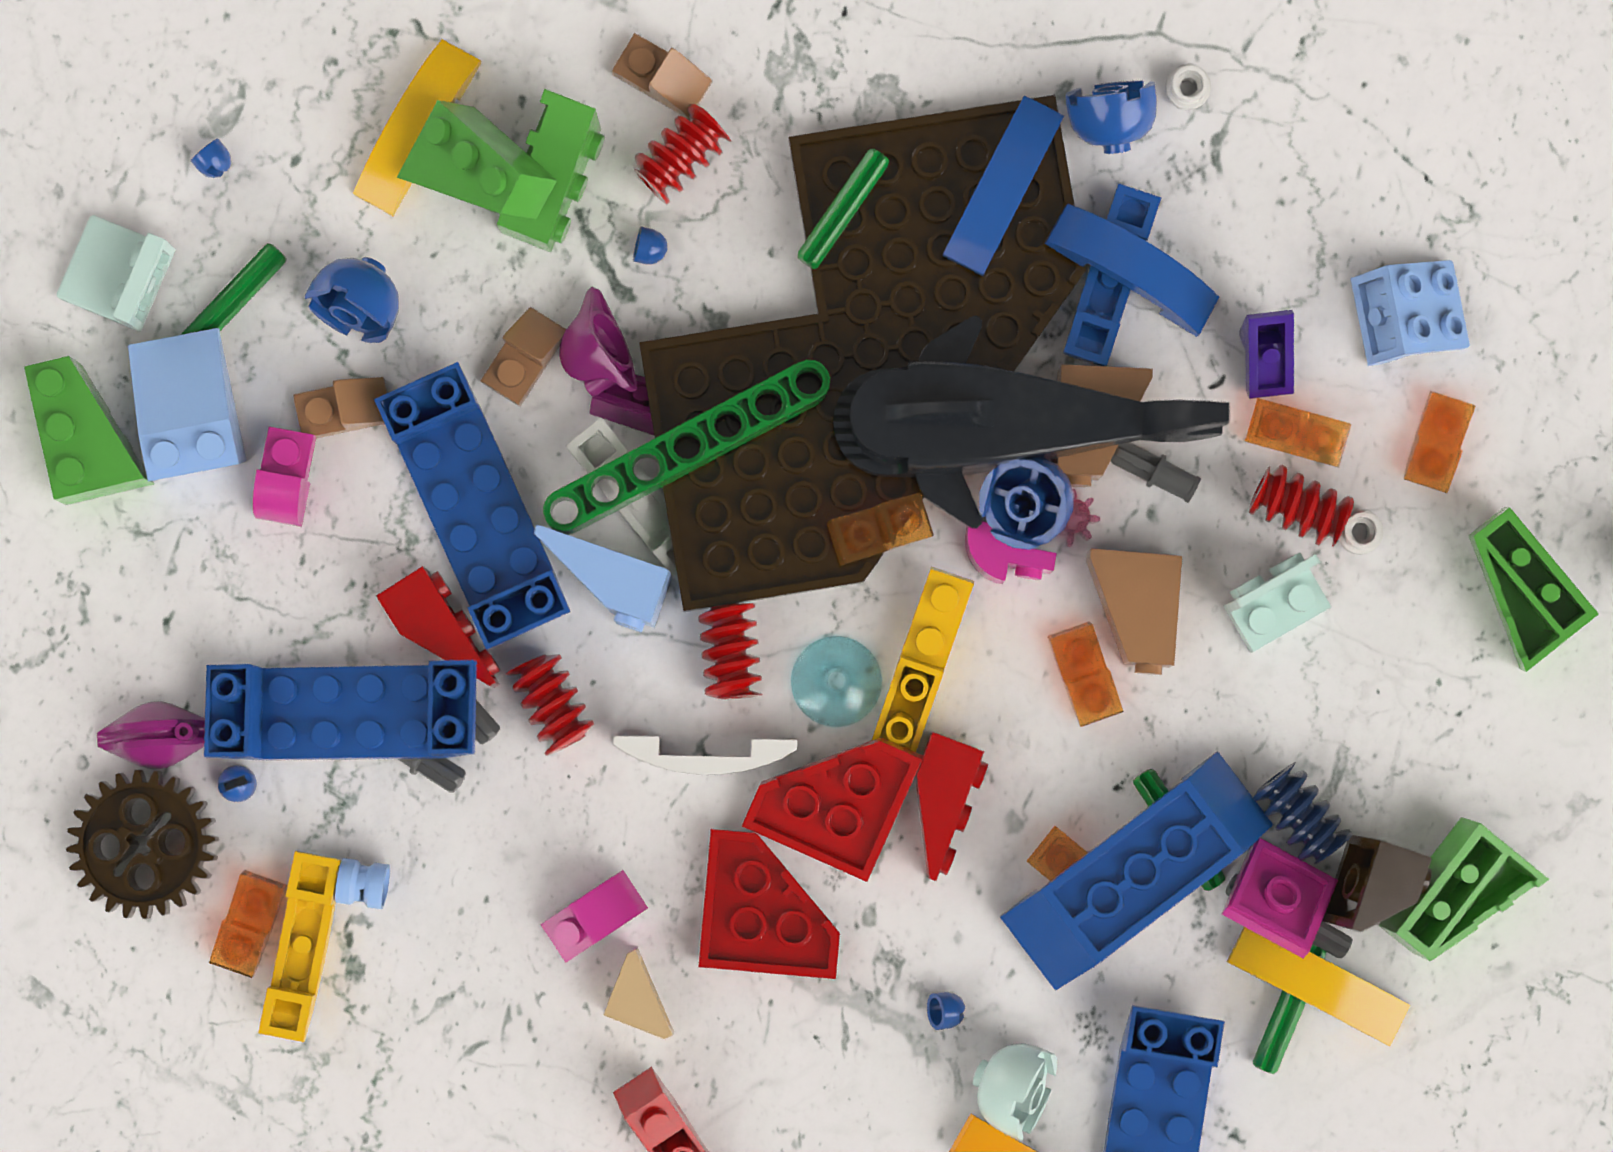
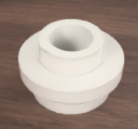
M1185 64L1175 68L1166 81L1168 99L1176 107L1184 110L1200 107L1206 102L1211 92V81L1208 74L1199 66ZM1184 81H1189L1194 84L1196 92L1192 95H1186L1180 90V84Z
M1352 510L1338 540L1342 547L1350 553L1358 555L1367 554L1380 545L1383 538V525L1378 516L1369 510ZM1355 524H1361L1366 528L1367 536L1364 540H1357L1353 537L1352 528Z

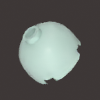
M1025 1043L1011 1044L998 1050L989 1062L986 1060L980 1062L973 1078V1085L978 1087L977 1103L980 1113L992 1127L1020 1141L1024 1139L1022 1131L1028 1134L1032 1132L1044 1111L1052 1090L1047 1087L1045 1088L1047 1073L1056 1075L1057 1057L1055 1054Z

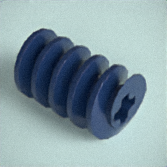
M1294 762L1264 783L1254 795L1253 800L1256 802L1269 798L1271 802L1264 814L1270 816L1281 813L1282 817L1275 827L1276 830L1280 831L1291 827L1293 832L1286 842L1288 846L1303 842L1305 846L1298 855V859L1301 861L1314 857L1316 859L1314 864H1317L1342 847L1353 835L1350 829L1335 832L1341 822L1340 816L1331 815L1324 817L1330 807V803L1328 800L1312 802L1319 789L1316 785L1301 788L1308 775L1305 770L1290 774L1296 763Z

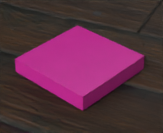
M1259 838L1249 848L1222 915L1304 958L1310 952L1338 880L1302 860L1300 861L1297 857L1266 840Z

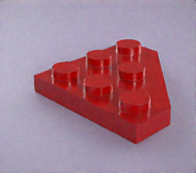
M880 737L761 781L742 827L868 882L922 762L923 755Z
M711 829L698 967L836 979L840 932L757 833Z

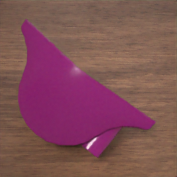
M592 286L585 294L578 315L565 330L561 339L559 355L561 364L570 377L584 382L587 392L592 397L597 396L614 384L629 392L637 390L633 360L627 343L601 291Z
M163 701L148 702L133 708L97 733V746L144 768H168L204 747L205 718L171 703Z

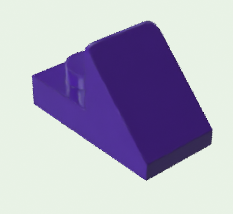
M1293 310L1246 315L1239 330V336L1245 348L1246 392L1249 399L1294 394Z

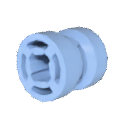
M343 858L337 876L336 903L351 905L358 901L364 902L368 908L382 910L388 892L390 865L374 863L371 866L361 865L356 859Z

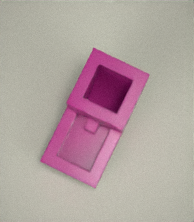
M269 426L261 468L256 470L254 482L253 514L255 518L302 527L310 488L308 477L316 442L315 435Z
M982 521V524L977 529L966 526L965 547L967 555L975 569L985 578L1003 584L1006 581L1008 567L1016 568L1014 576L1032 580H1041L1042 573L1051 574L1054 571L1057 553L1038 549L1012 548L997 540L990 532L992 528L985 521Z
M624 870L568 905V907L542 923L541 926L565 963H567L648 909Z

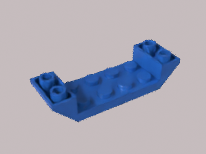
M456 362L374 399L392 441L397 444L469 604L468 611L485 649L493 648L570 613L571 611L541 540L534 534L535 527L460 364Z
M475 660L429 661V665L296 668H261L252 664L206 666L204 757L263 761L436 759L475 754Z
M1218 751L1182 777V781L1053 880L1041 889H1035L1000 916L1001 920L1055 991L1092 969L1245 853L1274 825L1268 816L1264 814L1258 803L1253 800L1252 795Z
M1132 1005L1119 1048L1103 1152H1199L1212 1067L1218 1068L1225 1021Z

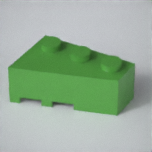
M544 89L540 103L545 104V109L536 131L530 129L525 143L529 145L527 154L549 172L557 182L537 219L500 214L497 226L500 232L551 252L555 242L562 244L568 233L571 218L566 217L572 200L579 202L583 196L588 182V177L583 175L589 159L597 160L605 135L600 134L601 126L595 108Z
M437 100L397 178L499 214L537 219L557 182L549 172L475 107Z
M70 356L24 366L54 500L70 505L155 484L153 481H148L146 471L134 453L133 447L118 427L110 413L111 411L81 363Z
M1503 507L1468 535L1521 670L1525 672L1530 670L1599 615L1596 609L1510 507Z
M1461 817L1432 854L1429 866L1431 869V880L1427 890L1420 894L1418 902L1383 920L1378 926L1413 954L1432 961L1476 931L1479 924L1498 911H1505L1514 905L1513 901L1533 887H1540L1550 879L1484 825Z

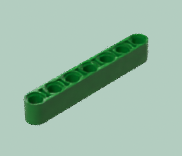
M815 360L801 361L554 491L547 497L543 507V514L547 524L552 530L566 535L576 533L815 407L825 399L830 385L828 370L823 364ZM804 373H813L820 379L822 387L814 394H804L797 388V378ZM772 394L776 396L781 402L782 407L780 411L772 416L761 414L755 406V402L761 395ZM725 415L737 418L741 424L739 433L730 438L719 435L714 427L716 421ZM692 437L699 442L701 448L694 458L683 459L675 453L674 446L680 438ZM651 458L659 464L660 471L654 479L644 481L635 476L633 472L634 466L640 459ZM609 479L616 482L619 486L618 495L610 502H600L593 496V489L601 480ZM571 501L578 507V514L571 523L560 524L553 519V509L559 502Z

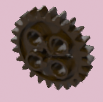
M134 770L132 783H130L124 773H118L115 776L116 788H113L106 781L99 782L98 785L102 796L99 798L93 794H86L84 798L91 807L89 811L74 810L73 812L83 822L81 827L67 829L68 833L79 837L78 844L66 847V852L79 854L80 860L69 866V869L71 871L83 870L85 876L78 882L77 886L79 888L91 885L95 887L89 899L91 902H97L107 897L105 911L108 913L113 912L120 904H123V918H132L136 908L139 907L142 919H149L152 916L154 905L162 916L170 914V900L178 907H185L187 902L183 892L186 890L194 895L200 894L202 891L194 880L197 877L208 879L212 876L207 869L202 867L204 861L218 859L217 855L206 851L208 844L219 841L218 836L206 835L205 830L216 822L215 818H201L200 813L208 805L207 801L192 803L190 800L196 789L194 787H187L179 792L180 778L177 776H172L163 785L162 771H153L149 782H147L143 770ZM139 799L147 801L151 808V815L148 821L142 825L136 823L131 814L132 806ZM169 812L171 814L170 820L158 829L146 843L151 849L150 852L135 854L125 867L123 873L120 876H116L115 869L138 848L139 843L135 840L136 836H148L151 834L162 816ZM173 829L181 831L185 837V847L178 855L170 853L165 844L166 836ZM110 833L116 836L120 843L119 853L113 859H108L101 851V842ZM142 864L150 866L155 876L153 884L147 890L140 888L135 881V872Z

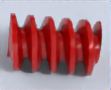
M690 104L687 109L691 121L682 116H677L674 119L678 133L669 128H664L661 131L665 146L655 140H651L648 143L652 158L643 153L635 155V161L639 170L634 168V171L654 195L665 204L670 202L665 190L666 187L669 186L681 192L683 187L678 176L683 174L694 180L696 174L691 164L697 162L707 168L710 164L705 152L710 150L720 156L723 151L718 140L722 137L732 142L718 122L705 109L696 104Z
M1280 465L1271 474L1269 466L1251 500L1249 513L1253 515L1263 505L1267 507L1265 521L1270 523L1280 513L1283 515L1282 529L1287 530L1297 521L1300 523L1299 537L1303 538L1311 529L1316 530V545L1319 546L1328 537L1333 538V547L1341 536L1351 515L1354 505L1353 498L1346 496L1336 505L1337 491L1335 489H1328L1320 497V482L1312 481L1303 489V474L1296 473L1287 482L1286 466Z
M754 603L715 606L699 615L698 622L712 626L711 629L700 634V640L714 645L701 653L702 659L715 662V665L704 669L703 676L717 681V683L705 688V695L721 700L751 698L763 695L762 693L751 691L749 688L750 685L762 680L761 675L748 672V667L759 663L760 657L746 654V649L759 644L758 639L745 636L746 630L757 626V621L743 618L744 612L755 608Z
M560 654L541 655L506 673L507 676L521 675L512 686L515 693L529 691V694L520 703L522 708H537L536 712L528 719L531 725L545 724V727L536 736L538 741L554 742L545 751L546 756L586 737L585 733L594 725L593 720L578 721L577 719L586 708L585 703L570 704L569 702L578 692L577 687L562 688L561 686L570 675L569 671L554 672L553 667L562 659Z

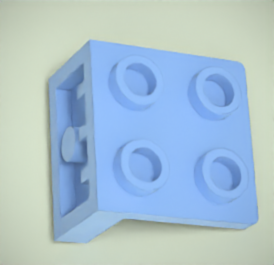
M1451 260L1386 265L1350 278L1368 366L1382 365L1415 354L1455 351L1469 347L1470 343L1454 264Z

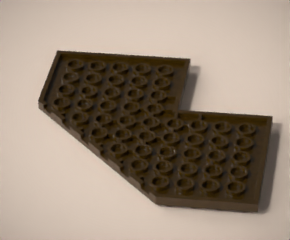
M1055 95L1031 98L1058 112ZM1021 100L789 137L788 142L805 241L869 149L872 148L884 154L889 159V164L819 267L816 269L810 268L817 314L639 342L655 438L801 361L815 360L823 364L830 376L828 393L825 399L815 407L663 486L683 613L715 606L739 604L860 584L866 580L921 503L924 496L919 489L915 477H878L865 473L852 465L843 455L834 433L833 418L837 401L847 385L858 376L872 370L901 368L908 366L909 361H918L921 352L928 343L972 316H978L982 320V328L966 364L996 367L1011 371L1016 370L1086 272V266H1080L1044 244L1064 207L1067 204L1075 206L1061 124L983 276L944 257L943 253ZM813 373L801 374L796 380L797 388L804 394H814L822 387L820 379ZM772 394L761 395L755 402L756 409L765 416L775 415L782 407L780 400ZM725 415L716 421L714 427L719 435L730 438L739 433L741 424L737 418ZM686 436L676 442L674 451L683 459H691L699 453L701 447L696 439Z

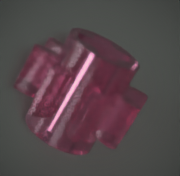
M1073 489L1074 513L1076 516H1082V521L1078 522L1073 529H1069L1067 523L1065 529L1060 533V535L1066 537L1065 543L1067 547L1072 546L1074 536L1078 534L1086 541L1091 539L1092 535L1086 527L1088 524H1095L1100 521L1099 516L1090 515L1088 508L1094 499L1091 497L1085 502L1076 499L1077 493L1075 489Z

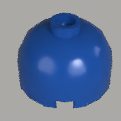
M1143 80L1094 85L1093 95L1082 96V88L1066 93L1067 112L1072 129L1087 144L1103 146L1104 154L1130 151V142L1143 138L1151 130L1156 117L1157 97L1155 82L1153 81L1145 86Z
M363 257L361 260L356 258L336 259L320 270L305 293V299L312 298L308 306L309 309L322 322L348 336L351 329L364 333L361 341L367 343H381L384 341L394 326L399 312V293L391 278L386 274V268L378 261L369 257Z
M1044 457L1018 459L999 465L986 476L979 493V510L982 518L985 517L988 525L992 528L990 532L997 540L1012 548L1030 550L1049 543L1065 529L1074 508V492L1069 478L1057 464Z

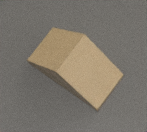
M636 948L626 955L603 1015L666 1039L673 1036L674 1030L640 951Z

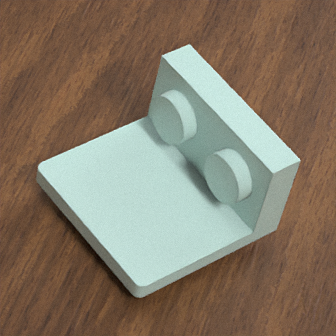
M92 215L86 224L57 291V297L141 332L176 249L165 239L148 233L147 236H144Z
M1301 552L1270 568L1269 571L1273 578L1266 582L1259 575L1230 591L1234 600L1224 605V608L1250 653L1331 608L1329 601L1310 571L1311 567L1320 563L1316 554L1304 559Z

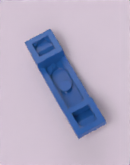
M1025 95L1023 96L943 253L944 257L981 276L984 275L1064 115Z
M1118 184L1106 220L1147 241L1162 197ZM1090 265L1063 354L1098 366L1107 367L1131 289Z
M1070 204L1064 207L1044 243L1082 267L1086 264L1092 265L1161 308L1160 315L1196 337L1200 335L1220 298L1194 273L1157 247L1100 216Z

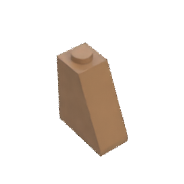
M1062 364L1058 370L1057 381L1141 401L1152 380L1153 369ZM1118 445L1055 458L1054 463L1067 475L1072 487H1091L1092 480H1099L1103 476Z
M1091 548L1086 553V563L1123 664L1135 665L1134 673L1162 675V667L1169 668L1174 666L1182 556Z

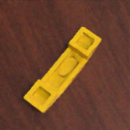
M441 39L414 76L387 121L353 192L355 196L394 216L412 185L411 182L397 178L437 100L454 103L456 99L460 101L481 65V60Z
M300 851L294 852L286 892L288 901L271 986L266 991L259 1034L305 1042L319 990L336 904V883L341 859Z
M1243 927L1226 961L1388 1046H1391L1410 1007L1409 1004L1311 952L1304 958H1301L1246 927Z

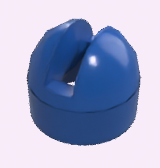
M218 138L205 146L190 160L200 173L210 178L221 177L224 171H228L231 166V156Z
M641 226L635 243L633 262L649 265L655 264L665 256L667 241L660 232Z
M230 766L220 774L218 779L220 794L232 802L246 801L254 794L257 786L254 773L244 766ZM245 776L247 784L236 786L226 791V782Z
M951 992L932 993L929 996L927 1014L929 1022L935 1030L951 1029L959 1025L964 1019L965 1004L960 996Z

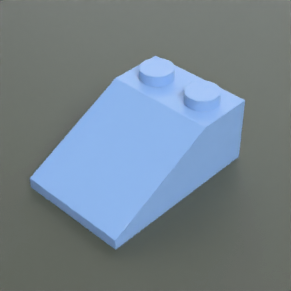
M219 328L128 345L138 436L148 481L237 465L247 461Z
M537 524L534 534L612 614H615L613 621L616 624L638 632L643 631L644 625L655 628L672 580V575L668 569Z

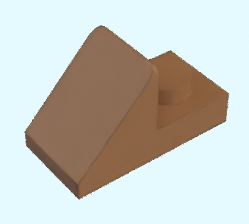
M636 33L633 34L612 69L613 76L689 120L688 106L690 104L699 105L712 83L711 78L676 49L671 47L669 52Z
M529 307L502 337L505 344L480 381L520 407L559 348L566 329L532 307Z
M384 377L334 380L332 387L294 394L293 397L301 433L315 435L317 439L385 424L374 400L387 394Z

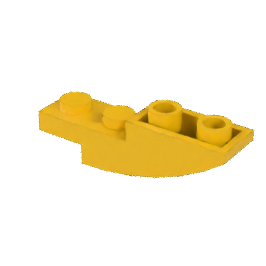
M931 566L872 740L883 737L914 752L917 751L974 586L973 580Z

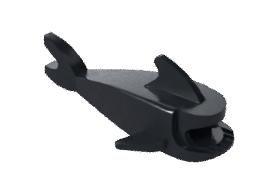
M972 316L928 343L921 352L918 361H909L908 366L901 368L872 370L855 378L841 393L833 418L836 441L843 455L852 465L865 473L878 477H915L919 489L926 500L969 528L977 529L982 524V518L963 475L991 472L999 465L1013 460L1032 457H1044L1051 460L1138 440L1188 442L1221 436L1223 426L1228 425L1230 422V402L1201 400H1155L1140 402L996 367L966 364L982 328V320L978 316Z

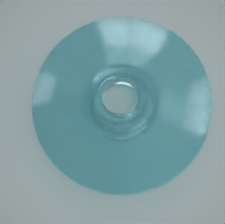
M842 636L825 637L806 647L797 658L791 675L792 693L798 707L811 720L829 727L848 726L867 716L876 705L882 686L880 667L874 655L860 642ZM834 672L843 674L846 680L844 687L839 690L832 689L828 684V677Z

